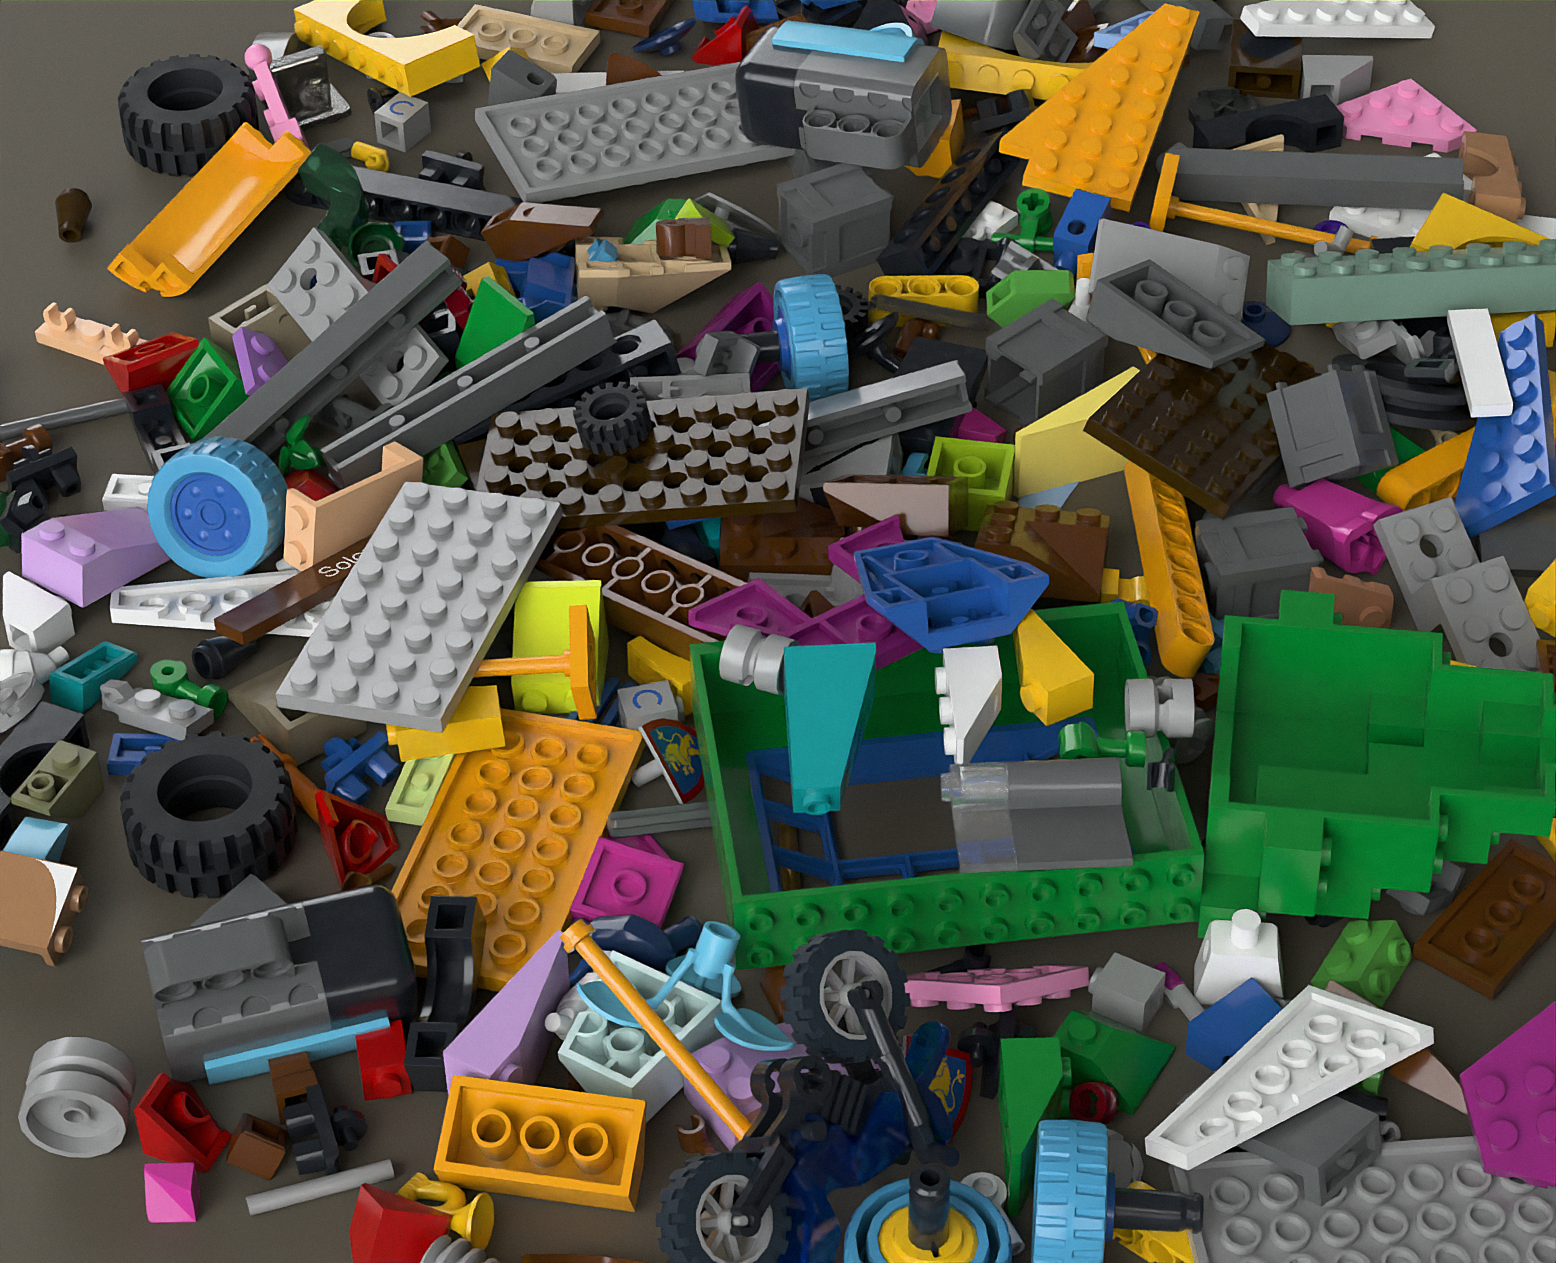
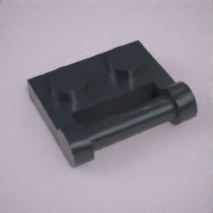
M969 237L961 238L947 256L942 275H964L974 278L979 284V298L987 299L986 292L1001 281L993 274L987 280L982 279L987 260L996 261V266L1005 254L1010 242L1013 241L1016 244L1017 242L1008 237L1002 238L998 242L976 240Z

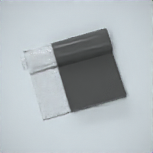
M1118 757L949 764V773L940 774L941 800L950 801L960 873L1133 866V856L1121 806L1122 782Z

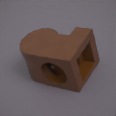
M710 217L678 218L656 222V253L666 257L696 256V258L712 259Z
M307 1051L268 1059L269 1072L281 1125H285L283 1108L288 1107L285 1104V1098L306 1094V1087L318 1084L315 1072L311 1069Z

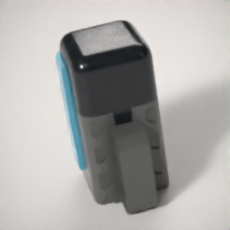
M787 20L782 26H771L762 33L740 62L735 73L741 127L746 138L757 144L804 150L808 156L814 159L880 169H896L903 165L921 168L938 145L939 139L943 136L951 121L952 104L947 52L942 47L925 45L922 38Z
M382 885L361 886L141 939L172 1078L185 1083L208 1078L209 1086L267 1073L269 1072L268 1059L307 1051L309 1062L357 1050L356 1035L390 1027L389 1021L402 1020L404 1029L410 1026V1022L414 1021L419 1010L416 969L399 904L391 890Z

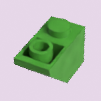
M1014 270L986 292L987 314L1004 328L1050 299L1056 300L1063 305V309H1066L1072 300L1076 298L1074 276L1069 270Z

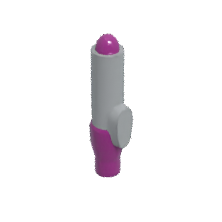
M1160 962L1154 967V969L1165 973L1163 996L1173 1009L1180 1008L1189 1021L1205 1011L1186 987V983L1177 973L1170 969L1166 962Z

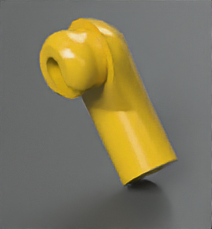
M356 141L351 149L352 158L365 162L367 169L388 172L390 163L386 150L360 141Z

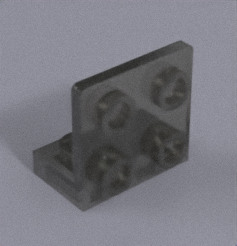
M320 45L272 60L270 69L277 81L291 119L296 118L303 132L319 125L337 122L342 118L352 115L351 107L329 82L326 52ZM266 100L262 101V104L268 109Z

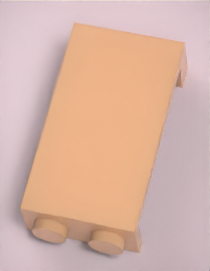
M394 441L383 446L381 472L319 501L312 500L294 488L287 490L283 560L302 572L373 534L405 481L422 483L424 458Z

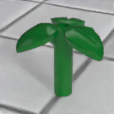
M305 414L298 419L286 434L289 445L288 447L283 446L281 448L279 456V467L283 478L288 476L290 465L299 470H309L320 465L327 467L320 450L321 448L309 445L302 437L311 420V414Z

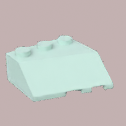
M612 950L609 956L610 960L645 1000L655 997L670 978V976ZM678 981L659 1007L654 1010L690 1053L725 1037L714 1024L716 1015L724 1013L721 1009L722 1000L681 981ZM589 1005L586 1011L579 1012L558 1051L559 1060L587 1093L646 1101V1123L684 1086L683 1074L643 1027L635 1028L616 1024L599 1015Z

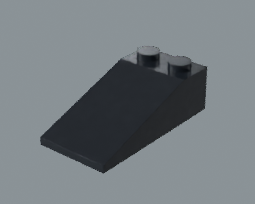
M916 336L893 378L958 360L959 366L966 376L967 382L965 384L968 399L973 407L988 366V356L985 349ZM965 413L898 432L904 452L902 465H906L909 456L913 452L926 453L929 458L925 462L924 468L928 469L935 437L958 439V429Z

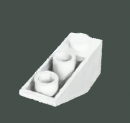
M997 646L943 649V667H935L936 694H944L945 696L939 697L941 725L949 724V727L944 728L945 755L954 756L956 774L965 771L1001 710L1002 672Z

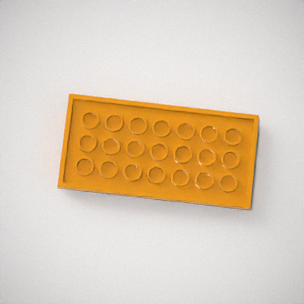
M500 708L506 746L456 754L391 890L399 904L416 969V977L427 979V954L424 936L431 896L478 898L487 922L478 988L500 992L557 930L565 932L569 928L572 921L570 909L598 838H607L609 833L607 828L608 815L611 812L618 811L631 781L633 771L636 769L646 745V741L640 731Z

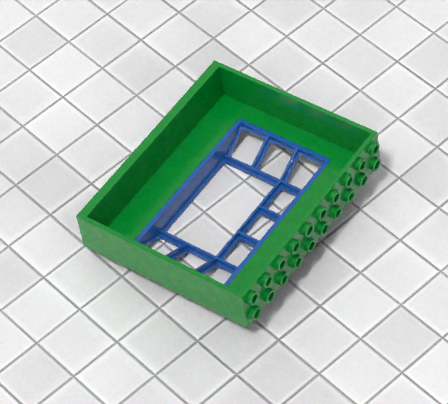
M1124 601L1033 610L1094 673L1093 708L1049 726H1046L1034 712H1029L1022 703L1013 632L1009 635L995 637L994 642L986 645L966 643L954 646V648L997 646L1002 672L1001 710L963 773L956 774L954 756L945 755L944 728L949 727V724L941 725L939 713V697L945 696L944 694H936L935 667H943V653H932L926 648H922L875 672V699L848 786L1005 770V762L1046 760L1059 753V731L1069 724H1079V721L1089 724L1094 729L1097 737L1125 739L1126 680L1148 679ZM725 641L689 644L692 711L728 925L741 936L734 953L736 970L790 964L795 959L792 956L794 951L799 946L808 945L807 939L810 937L847 929L867 931V936L876 935L885 941L884 947L887 950L893 949L895 953L1199 921L1205 854L1175 760L1173 761V764H1175L1174 791L1167 792L1166 788L1147 790L1148 763L1160 762L1165 750L1170 747L1168 738L1165 737L1162 731H1157L1153 738H1146L1144 767H1128L1125 764L1124 758H1119L1122 782L1121 806L1133 856V866L1018 871L1015 867L988 870V864L1014 862L1013 842L840 860L830 811L822 815H810L805 812L793 813L792 806L765 799L761 774L791 783L784 696L756 689L754 682L749 686L722 679L719 663ZM769 819L818 834L821 838L825 859L775 846L773 844ZM778 866L825 879L830 883V886L782 891ZM967 866L973 869L972 872L924 877L916 876V872ZM900 874L902 879L845 885L844 882L845 879Z

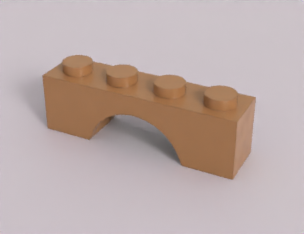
M1464 131L1458 158H1464L1463 174L1473 181L1468 203L1516 224L1517 219L1522 220L1524 217L1526 197H1521L1522 181L1517 180L1518 166L1514 165L1515 151L1510 150L1507 136Z

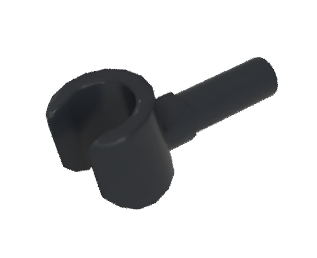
M1167 748L1160 762L1148 763L1147 790L1166 788L1167 792L1174 791L1175 764H1173L1176 756L1174 748Z
M985 944L966 946L962 959L926 972L939 971L940 974L967 972L970 969H987L990 965L991 956L983 957Z

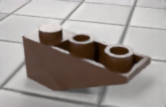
M522 202L493 215L480 233L496 257L512 261H530L531 257L537 258L540 253L545 251L549 254L559 251L568 241L575 238L578 241L589 238L596 232L597 228L595 226L604 215V212L599 208Z

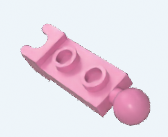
M262 44L250 46L245 52V64L248 68L255 71L258 80L253 81L252 84L260 102L266 100L269 107L263 112L274 142L285 131H289L309 149L306 137L296 118L291 119L277 81L270 69L272 52Z

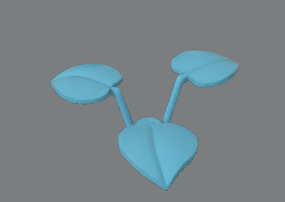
M708 921L704 924L695 949L689 948L687 954L674 958L667 963L665 970L670 978L655 997L646 999V1002L653 1010L657 1009L678 981H681L711 996L722 998L721 1009L724 1013L716 1015L714 1024L725 1037L734 1043L761 1051L794 1049L796 1045L774 1023L761 1014L746 1008L736 1009L732 1005L731 998L738 996L741 991L740 982L733 975L736 966L731 963L741 936L735 929L720 922ZM603 981L588 982L584 985H581L579 982L577 983L576 988L582 999L599 1015L619 1025L642 1028Z

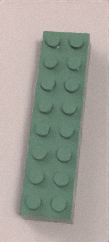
M1544 239L1540 241L1539 245L1527 246L1524 242L1507 241L1503 243V247L1490 248L1489 245L1483 243H1471L1466 245V249L1453 250L1451 246L1434 245L1430 247L1429 251L1416 252L1414 248L1397 247L1393 249V253L1379 254L1377 250L1360 249L1356 251L1355 255L1342 256L1341 253L1335 251H1323L1318 253V257L1305 258L1304 255L1297 253H1286L1281 255V259L1268 260L1266 306L1289 325L1448 316V310L1488 308L1489 314L1556 310V239Z

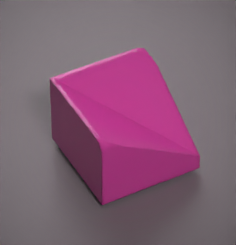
M973 407V411L965 413L958 429V439L1003 444L1007 435L1006 429Z
M192 1162L145 1164L144 1178L148 1221L150 1223L197 1222L200 1189L195 1164Z

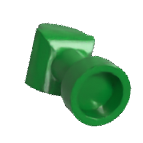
M161 660L150 668L154 690L170 697L191 700L197 705L213 709L214 720L218 719L224 712L228 703L227 690L215 684H207L202 688L189 680L187 668L182 661Z
M1079 721V724H1069L1059 731L1060 759L1118 757L1124 758L1125 764L1128 767L1145 766L1146 737L1144 730H1129L1125 734V739L1097 737L1094 729L1089 724Z

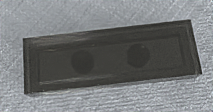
M881 294L871 296L869 310L889 314L898 312L900 316L922 319L979 332L987 331L990 319L986 315Z

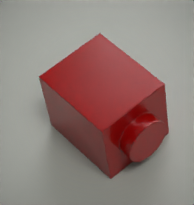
M402 1020L389 1021L390 1027L355 1036L365 1101L389 1099L395 1096L412 1094L411 1081L404 1067L406 1045Z

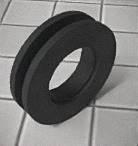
M1342 354L1332 359L1331 364H1339L1340 370L1352 371L1351 366L1362 365L1364 371L1376 372L1388 423L1445 431L1465 430L1472 428L1475 424L1476 417H1471L1462 381L1457 385L1412 384L1405 378L1404 369L1407 365L1396 357L1373 355L1367 359H1361L1356 354Z

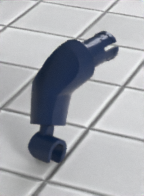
M633 914L598 916L590 923L596 929L591 937L602 950L611 952L614 950L655 970L665 969L667 963L674 959L676 954L697 944L703 929L701 923L694 916H686L683 920L664 930H660L657 925ZM582 918L575 919L570 926ZM583 919V921L588 925L589 922ZM575 949L570 954H579V952Z

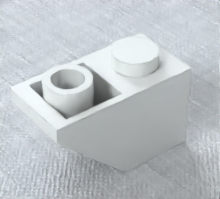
M10 571L3 575V619L9 646L18 651L28 650L29 652L47 655L75 635L71 616L72 610L65 599L50 594L39 588L34 582L24 580Z

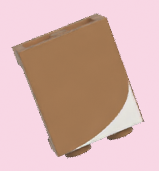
M0 850V946L39 954L43 957L46 965L56 967L61 953H67L71 946L73 938L72 924L77 912L81 913L86 906L88 887L85 885L78 867Z

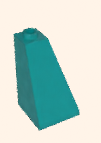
M876 642L784 647V703L793 813L805 812L810 815H822L829 811H840L875 699Z

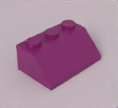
M760 281L735 295L676 354V358L687 357L696 361L697 346L706 333L732 331L740 335L772 330L774 319L773 297ZM777 361L755 364L750 377L751 393L758 392L778 372Z

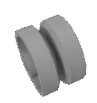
M64 1037L47 1042L35 1051L30 1063L26 1080L27 1087L22 1097L18 1115L21 1131L32 1143L50 1153L79 1158H91L109 1153L121 1144L127 1130L130 1115L129 1105L134 1095L137 1080L134 1064L122 1051L99 1040L87 1037Z

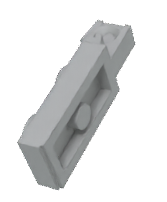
M111 679L100 686L103 702L102 709L116 713L121 723L181 741L185 740V735L200 733L214 723L213 709L197 705L191 700L170 697L154 689L143 690L142 687L132 689L127 681Z

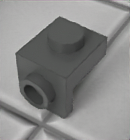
M732 331L706 333L697 346V358L693 370L704 376L749 373L751 377L761 348Z
M1443 860L1441 875L1432 874L1430 893L1387 889L1386 893L1400 901V906L1407 912L1425 916L1447 908L1452 903L1466 869L1457 861Z

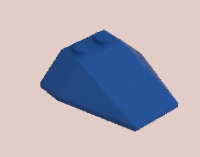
M936 537L854 552V561L867 604L932 653H943L945 648H954L956 645L966 643L986 645L994 642L995 637L1011 634L1049 585V575L1029 563Z

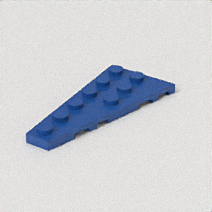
M1535 314L1512 324L1500 333L1497 345L1513 401V411L1511 416L1478 417L1454 504L1469 539L1556 495V450L1544 323Z

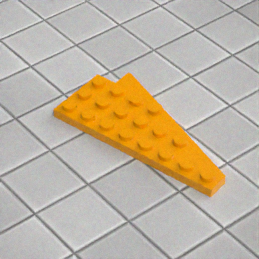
M1165 3L1005 134L1000 140L999 152L1029 160L1023 174L1022 185L1067 197H1072L1075 189L1109 197L1111 198V208L1130 212L1198 24L1200 12Z

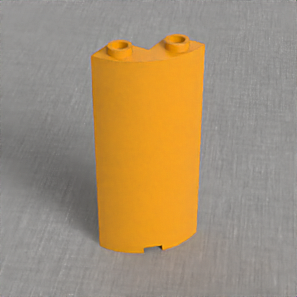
M244 122L227 143L141 233L124 247L107 269L128 285L145 293L150 289L160 291L162 297H174L187 292L314 154L299 138L289 131H285L272 145L260 131L254 129L249 123Z

